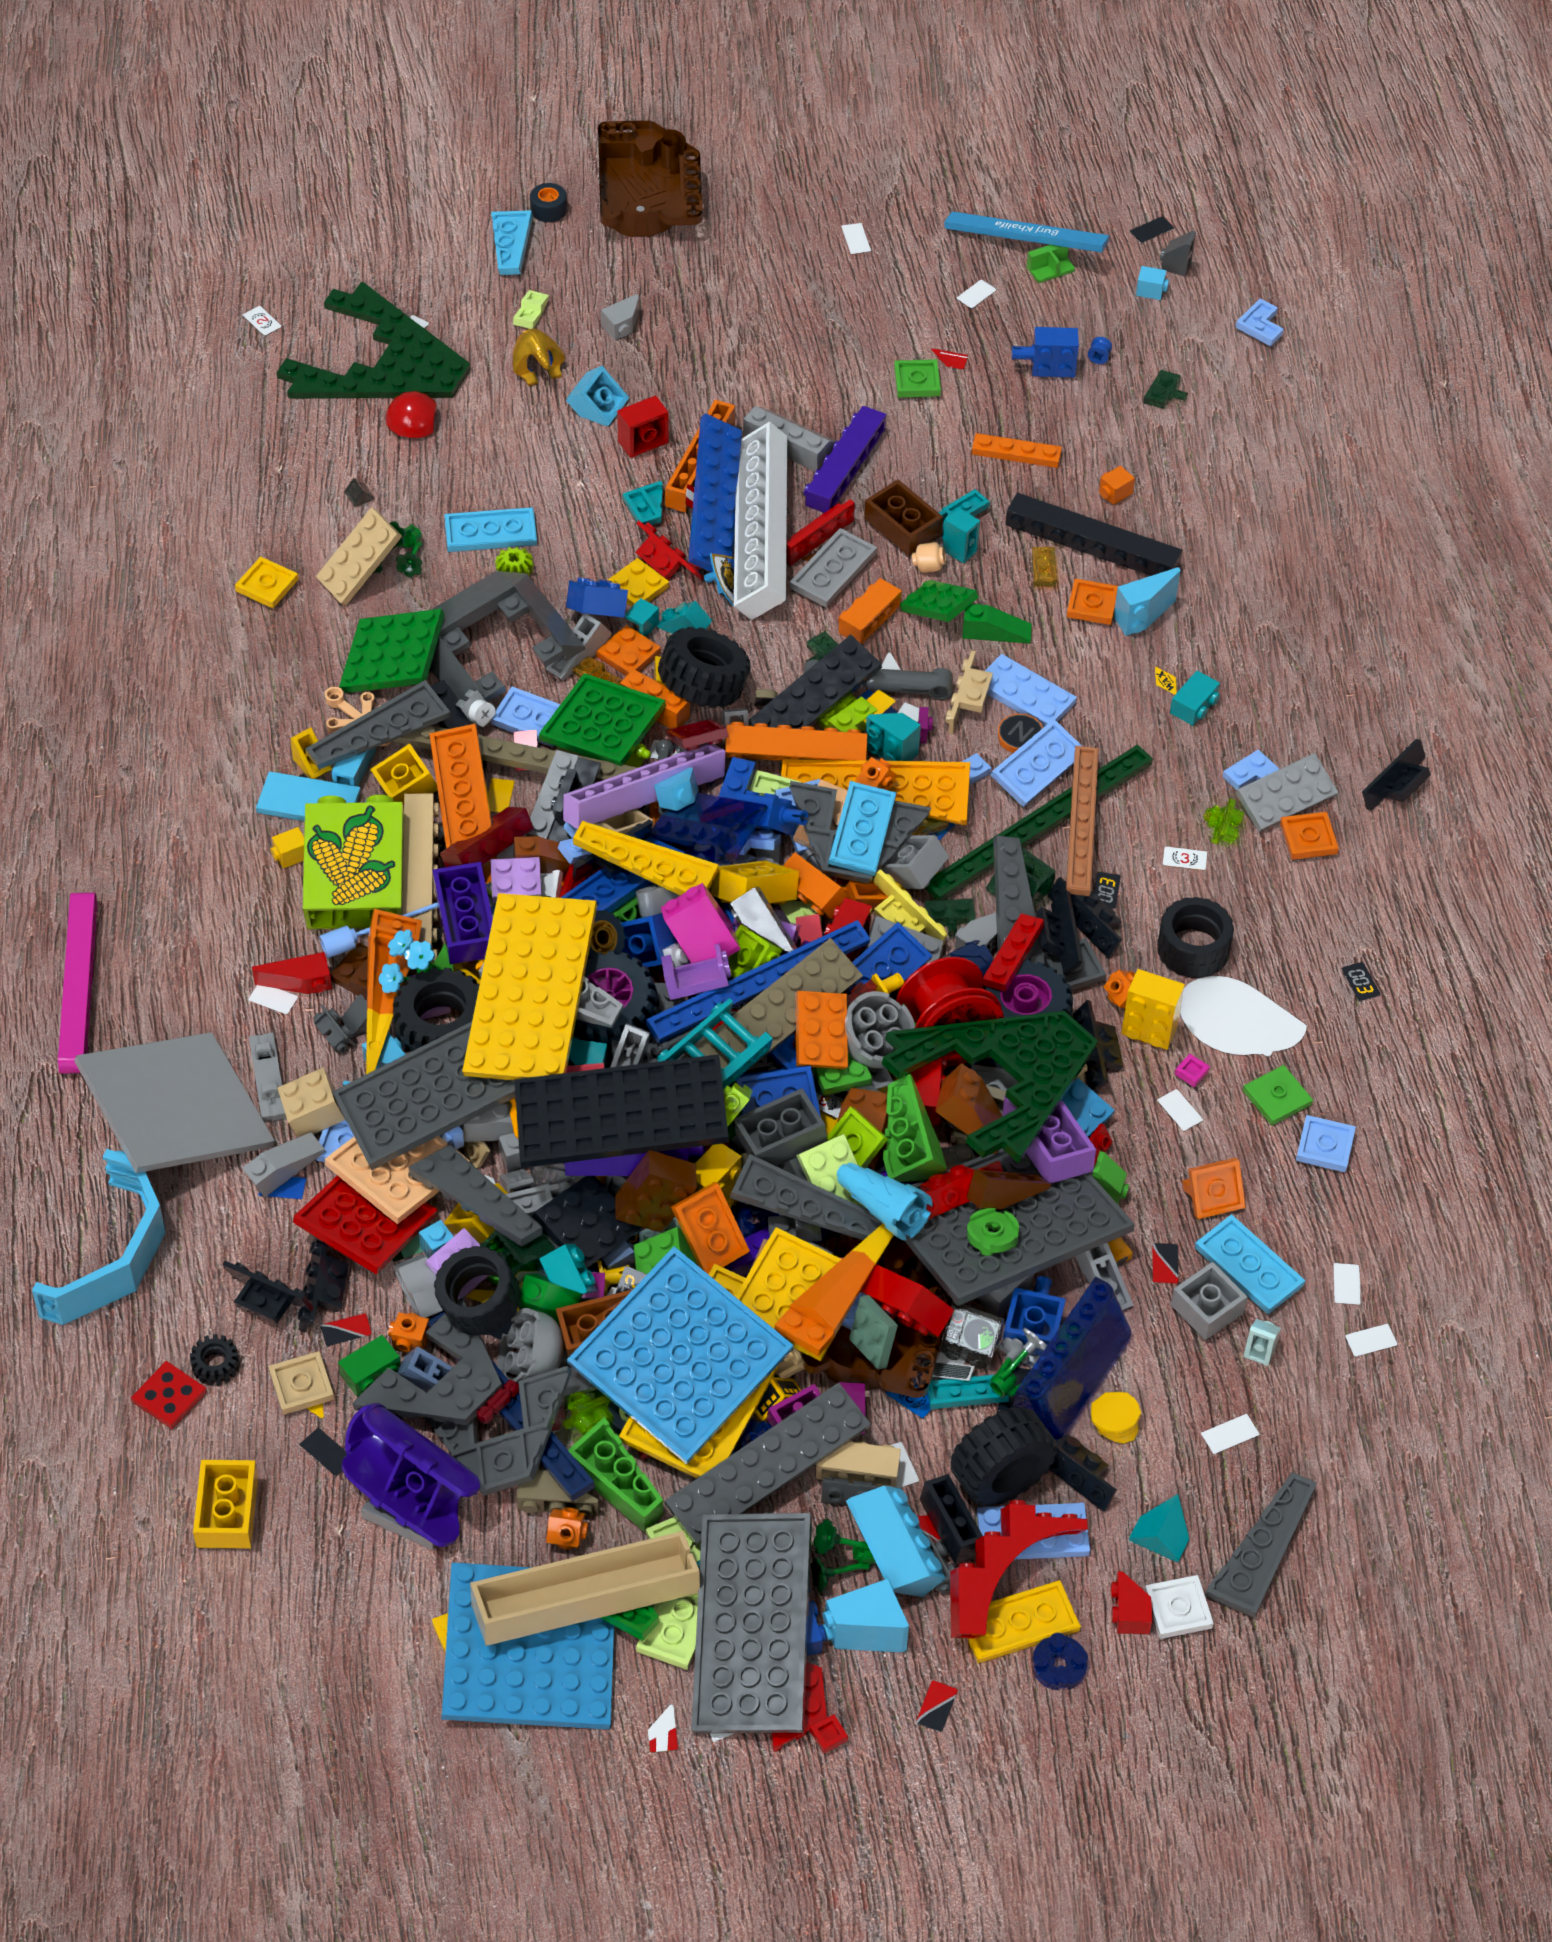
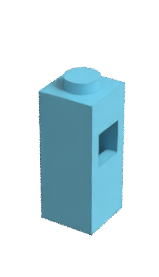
M376 747L337 762L332 770L333 782L358 787L376 753Z

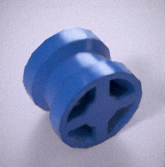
M1096 337L1092 340L1091 347L1088 350V358L1093 363L1104 364L1108 361L1109 353L1112 350L1110 340L1105 337Z

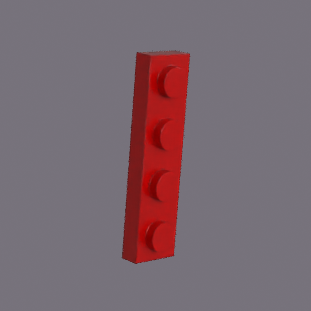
M1023 913L1020 914L983 977L984 986L1006 992L1043 929L1044 919Z

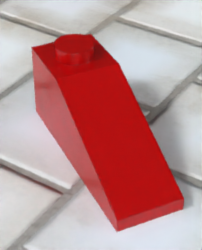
M324 952L252 966L255 985L304 994L321 993L332 989L330 972Z

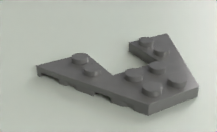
M790 781L789 789L797 810H806L808 812L809 818H800L808 820L806 825L803 826L820 871L826 876L869 884L875 876L828 864L837 832L830 830L837 789ZM894 801L876 872L888 863L929 816L931 807Z
M463 1298L457 1301L458 1305L467 1307ZM444 1314L425 1332L427 1339L460 1361L429 1392H424L388 1368L352 1404L356 1411H359L360 1408L367 1404L380 1403L388 1411L401 1417L417 1419L418 1416L433 1418L434 1421L438 1422L451 1421L455 1424L468 1425L477 1416V1411L483 1405L487 1406L486 1402L503 1387L480 1335L476 1336L461 1332Z
M565 1366L518 1381L524 1428L478 1442L476 1417L468 1425L455 1424L451 1421L438 1422L430 1417L424 1418L444 1442V1445L453 1457L479 1477V1491L484 1496L527 1483L535 1478L572 1370Z

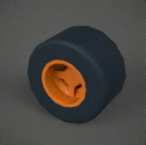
M543 183L532 189L530 193V210L534 218L543 222H555L566 215L567 193L563 187L554 183Z

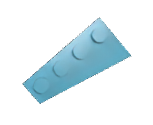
M532 211L491 212L499 274H521L533 219Z

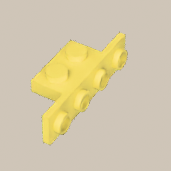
M882 870L877 871L873 883L888 898L874 908L873 913L889 921L899 922L901 925L918 932H925L929 936L944 941V946L948 935L945 928L940 923H936L929 916L925 908L918 906L907 891L898 887L889 874H885Z

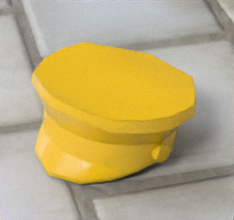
M1105 1392L1092 1402L1091 1421L1098 1429L1100 1435L1122 1444L1134 1441L1139 1432L1138 1421L1142 1415L1139 1404L1134 1397L1127 1392Z

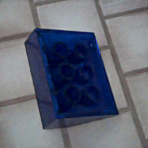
M697 793L694 803L678 811L669 809L663 813L653 826L651 837L684 851L685 854L693 857L733 864L768 807L765 804Z

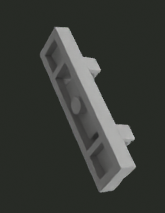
M274 1033L249 1036L261 1117L264 1123L287 1119L278 1092V1087L282 1086Z

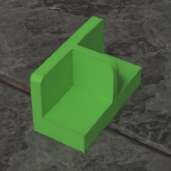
M1048 245L1028 252L1026 268L1037 283L1072 273L1075 270V267L1068 259V247Z

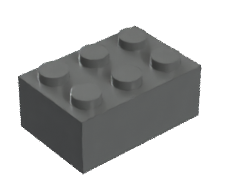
M803 1088L733 1120L736 1138L747 1156L751 1154L774 1166L827 1141L825 1123Z

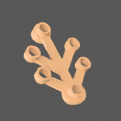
M328 688L325 691L327 705L331 708H339L352 719L329 718L326 721L327 731L333 733L372 711V706L375 704L374 695L371 692H365L361 695V714L344 700L341 688ZM391 742L382 744V745H380V746L389 745Z

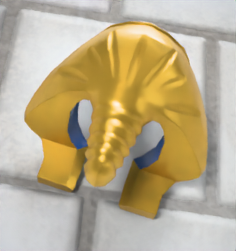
M528 329L517 338L514 346L513 372L526 381L528 386L538 384L534 371L527 366V358L534 356L540 365L548 370L552 380L562 377L560 365L565 360V354L559 345L541 330Z

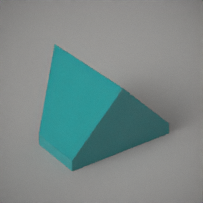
M1178 1494L1140 1516L1129 1537L1130 1542L1177 1563L1189 1542V1535Z

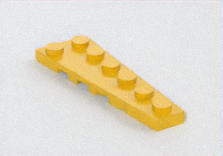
M585 821L581 822L573 837L574 845L680 896L691 887L697 886L702 882L709 890L718 872V864Z

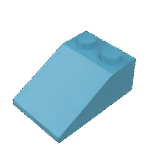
M1179 567L1118 586L1114 619L1125 636L1146 630L1176 601L1181 571Z

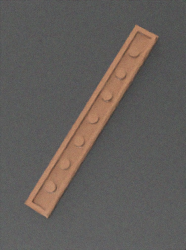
M1076 745L1073 762L1066 890L1070 894L1090 896L1099 748Z

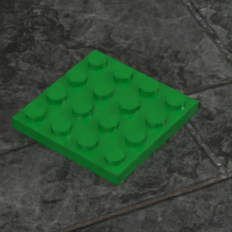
M434 609L359 619L339 688L342 689L343 693L417 685L426 680L445 616L443 610Z
M584 673L540 731L539 741L589 758L608 761L622 766L663 712L666 700Z

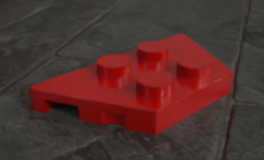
M808 1662L806 1665L804 1733H772L773 1752L781 1750L784 1744L793 1739L798 1740L804 1737L810 1731V1726L827 1718L822 1667Z

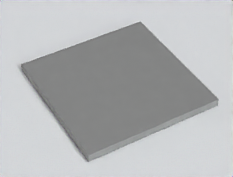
M212 1032L76 1055L75 1064L136 1173L270 1148L275 1143L274 1138Z

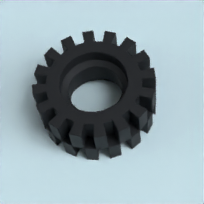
M213 1334V1339H209L207 1335L204 1336V1342L199 1339L196 1342L197 1347L193 1345L192 1353H190V1362L196 1379L199 1377L201 1383L204 1384L207 1380V1385L212 1386L213 1381H216L217 1386H219L223 1379L225 1383L230 1381L229 1375L233 1378L236 1376L235 1370H239L240 1362L237 1347L231 1339L227 1341L224 1335L218 1339V1335ZM213 1354H221L225 1357L224 1362L217 1366L206 1365L205 1359Z

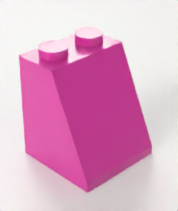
M703 882L691 887L686 893L676 899L669 900L664 906L660 907L666 924L691 963L717 957L715 944L720 945L721 951L726 950L728 957L740 950L732 922Z

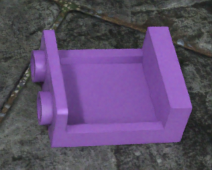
M715 944L717 957L675 968L671 955L661 957L664 979L670 1000L729 986L727 977L732 975L726 950L721 951L720 945Z

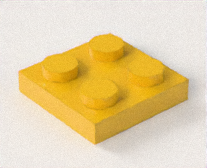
M260 556L235 584V591L274 608L299 580L298 573Z
M636 558L608 579L613 583L621 584L620 588L628 590L626 603L631 607L640 598L650 602L669 588V581L639 558Z

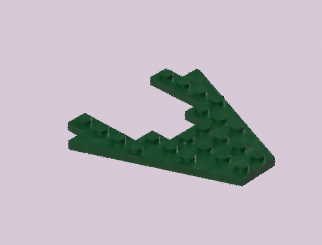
M360 282L353 294L333 289L324 301V309L378 325L373 332V340L388 344L374 368L353 362L346 375L343 376L286 358L276 373L277 379L292 383L287 391V396L290 399L395 398L404 392L410 391L425 393L431 398H453L471 370V367L467 360L364 282Z
M1065 1011L889 1031L886 1033L885 1040L895 1051L883 1057L882 1065L897 1079H900L954 1050L970 1065L988 1056L992 1057L1019 1082L1008 1088L1005 1097L1017 1109L967 1135L966 1143L982 1158L1002 1148L1019 1163L1095 1051L1098 1040Z

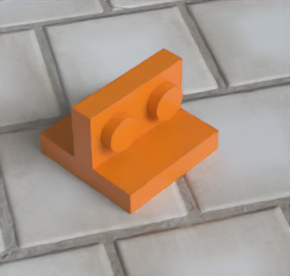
M1236 1157L1188 1169L1189 1179L1182 1180L1183 1190L1192 1197L1194 1216L1197 1219L1246 1208L1240 1161Z

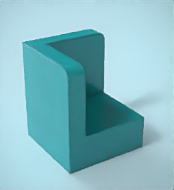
M640 598L625 613V618L639 625V633L646 637L659 622V608Z

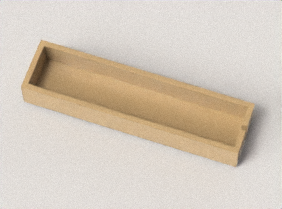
M683 1531L471 1582V1605L485 1645L488 1646L697 1594L700 1589V1571L691 1553Z

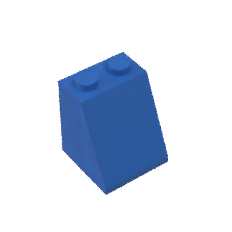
M663 914L621 922L625 935V946L621 952L630 954L631 960L633 957L638 958L642 961L643 966L661 965V957L664 956L663 949L678 943L666 924Z

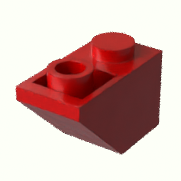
M1118 1571L1116 1581H1111L1110 1587L1111 1598L1116 1600V1606L1111 1608V1623H1116V1633L1150 1634L1152 1625L1151 1596L1123 1571Z

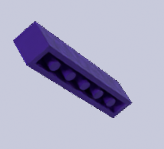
M862 406L858 413H854L849 427L846 426L844 428L841 439L834 443L831 454L826 455L821 469L816 470L811 484L808 483L803 493L806 496L805 506L825 513L837 504L886 430L885 413L866 406Z

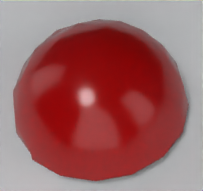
M418 391L404 392L395 397L388 406L386 425L392 432L407 438H422L431 435L434 431L435 416H437V403L425 393Z

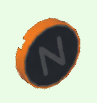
M1010 715L1003 719L998 726L999 743L1007 751L1014 753L1043 729L1041 722L1030 715Z

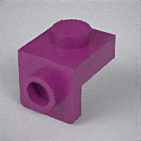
M919 707L918 723L921 724L919 743L927 744V733L932 731L933 717H928L929 707Z

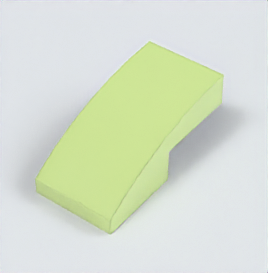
M529 290L521 300V308L513 317V325L534 329L547 305L549 295Z

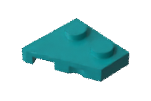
M662 481L622 493L623 501L636 522L639 520L644 525L647 522L651 525L661 523Z

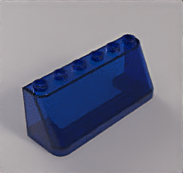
M1095 1276L1015 1392L1013 1407H1024L1033 1410L1055 1441L1067 1435L1130 1342L1132 1333L1130 1325L1109 1283Z

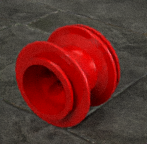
M945 957L920 967L903 983L896 1002L901 1006L904 1004L911 1013L916 1023L915 1028L1004 1018L1001 1003L997 997L990 991L983 989V974L979 967L971 960L961 957ZM955 1050L946 1054V1067L968 1063Z

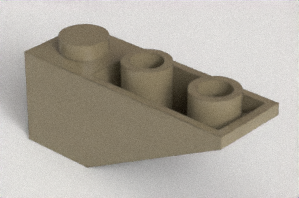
M537 1470L533 1481L518 1485L517 1509L525 1513H551L553 1509L575 1508L579 1513H585V1517H590L591 1515L598 1516L599 1514L598 1499L586 1493L572 1501L546 1470Z

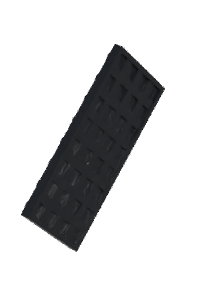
M719 1054L514 1079L521 1168L647 1153L649 1150L658 1152L729 1143Z

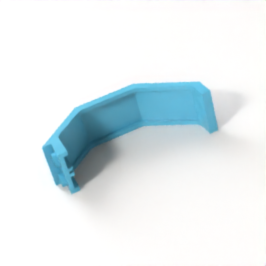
M106 1149L102 1157L103 1160L107 1161L105 1170L106 1174L110 1175L108 1183L111 1186L137 1193L141 1197L146 1211L122 1257L63 1287L55 1288L35 1282L31 1291L38 1317L64 1325L135 1292L165 1235L160 1205L145 1172L136 1173L123 1151Z

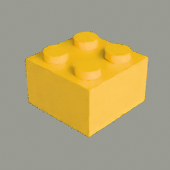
M411 744L403 747L370 769L386 794L392 797L394 802L403 803V810L404 794H433L438 791L437 783Z

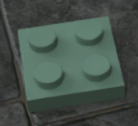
M869 1295L861 1296L849 1339L877 1369L887 1368L898 1325Z

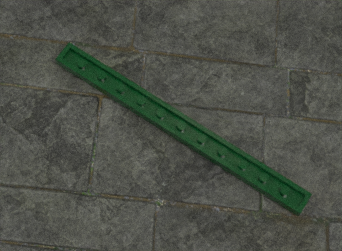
M1137 744L1098 769L1096 801L1152 765L1153 758ZM1072 787L996 836L1019 838L1021 849L1031 844L1070 818ZM995 837L934 875L925 889L940 903L994 868L993 839Z

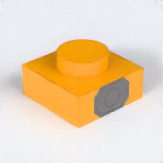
M1121 1237L1108 1242L1117 1266L1132 1259L1133 1252Z

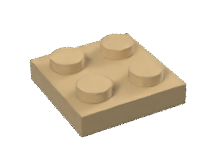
M319 1351L268 1366L283 1415L334 1400V1394Z

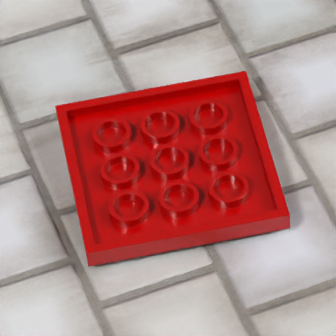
M337 1175L294 1215L293 1223L377 1275L436 1217L438 1209L425 1202L399 1224H396Z

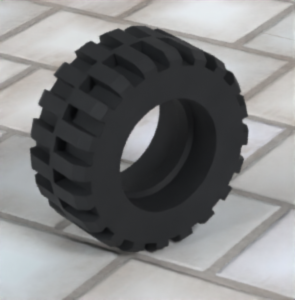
M687 627L672 633L666 642L658 666L662 683H665L669 691H673L674 695L686 699L689 703L693 702L698 704V706H709L710 708L718 706L722 708L736 702L742 694L751 670L748 655H746V651L740 648L736 641L730 640L724 634H718L717 631L705 630L702 627L698 629Z
M445 967L444 970L431 968L426 973L421 971L416 974L415 978L410 977L406 980L405 986L402 985L398 989L397 996L393 1001L396 1037L401 1042L403 1049L407 1052H412L472 1022L480 984H477V980L470 975L466 977L465 972L459 970L454 972L452 968ZM442 1006L454 1008L462 1013L455 1021L442 1025L430 1024L420 1018L426 1011Z
M1024 1407L1008 1408L1007 1411L1001 1410L996 1412V1415L985 1418L981 1424L975 1425L969 1434L964 1435L961 1439L962 1442L956 1445L951 1456V1471L972 1501L983 1506L1000 1505L1005 1503L1006 1500L1018 1497L1017 1495L1022 1492L1025 1493L1030 1489V1486L1041 1480L1043 1474L1049 1471V1466L1054 1463L1055 1455H1057L1056 1441L1033 1410Z

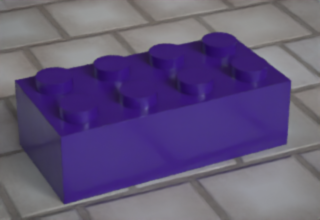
M481 862L433 869L434 889L449 964L485 959L493 917Z

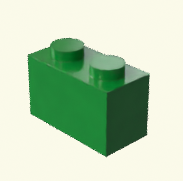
M380 1335L338 1361L340 1376L358 1397L388 1368L397 1373L401 1362L397 1352L385 1337Z

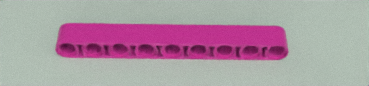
M96 892L70 894L58 1050L59 1074L80 1073L74 1062L76 1055L87 1054L97 919Z

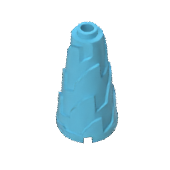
M851 1162L841 1165L837 1170L838 1183L851 1193V1197L861 1203L872 1215L885 1224V1228L893 1233L894 1236L901 1240H907L905 1235L913 1238L926 1224L931 1212L926 1210L927 1204L932 1206V1199L924 1191L910 1184L900 1183L888 1176L885 1177L869 1168H862Z

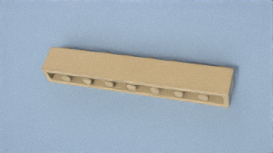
M404 794L402 915L431 905L434 900H437L432 870L438 869V865H434V858L439 857L438 844H434V838H439V825L434 823V817H439V803H434L433 794ZM438 908L410 917L422 920L419 942L427 941L431 944V950L435 953V958L431 961L432 963L437 958V949H433V943L438 942L437 928H433V921H438ZM409 968L407 974H417V969L412 970Z

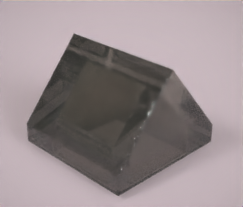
M355 478L352 479L345 490L346 496L354 507L375 499L365 483Z

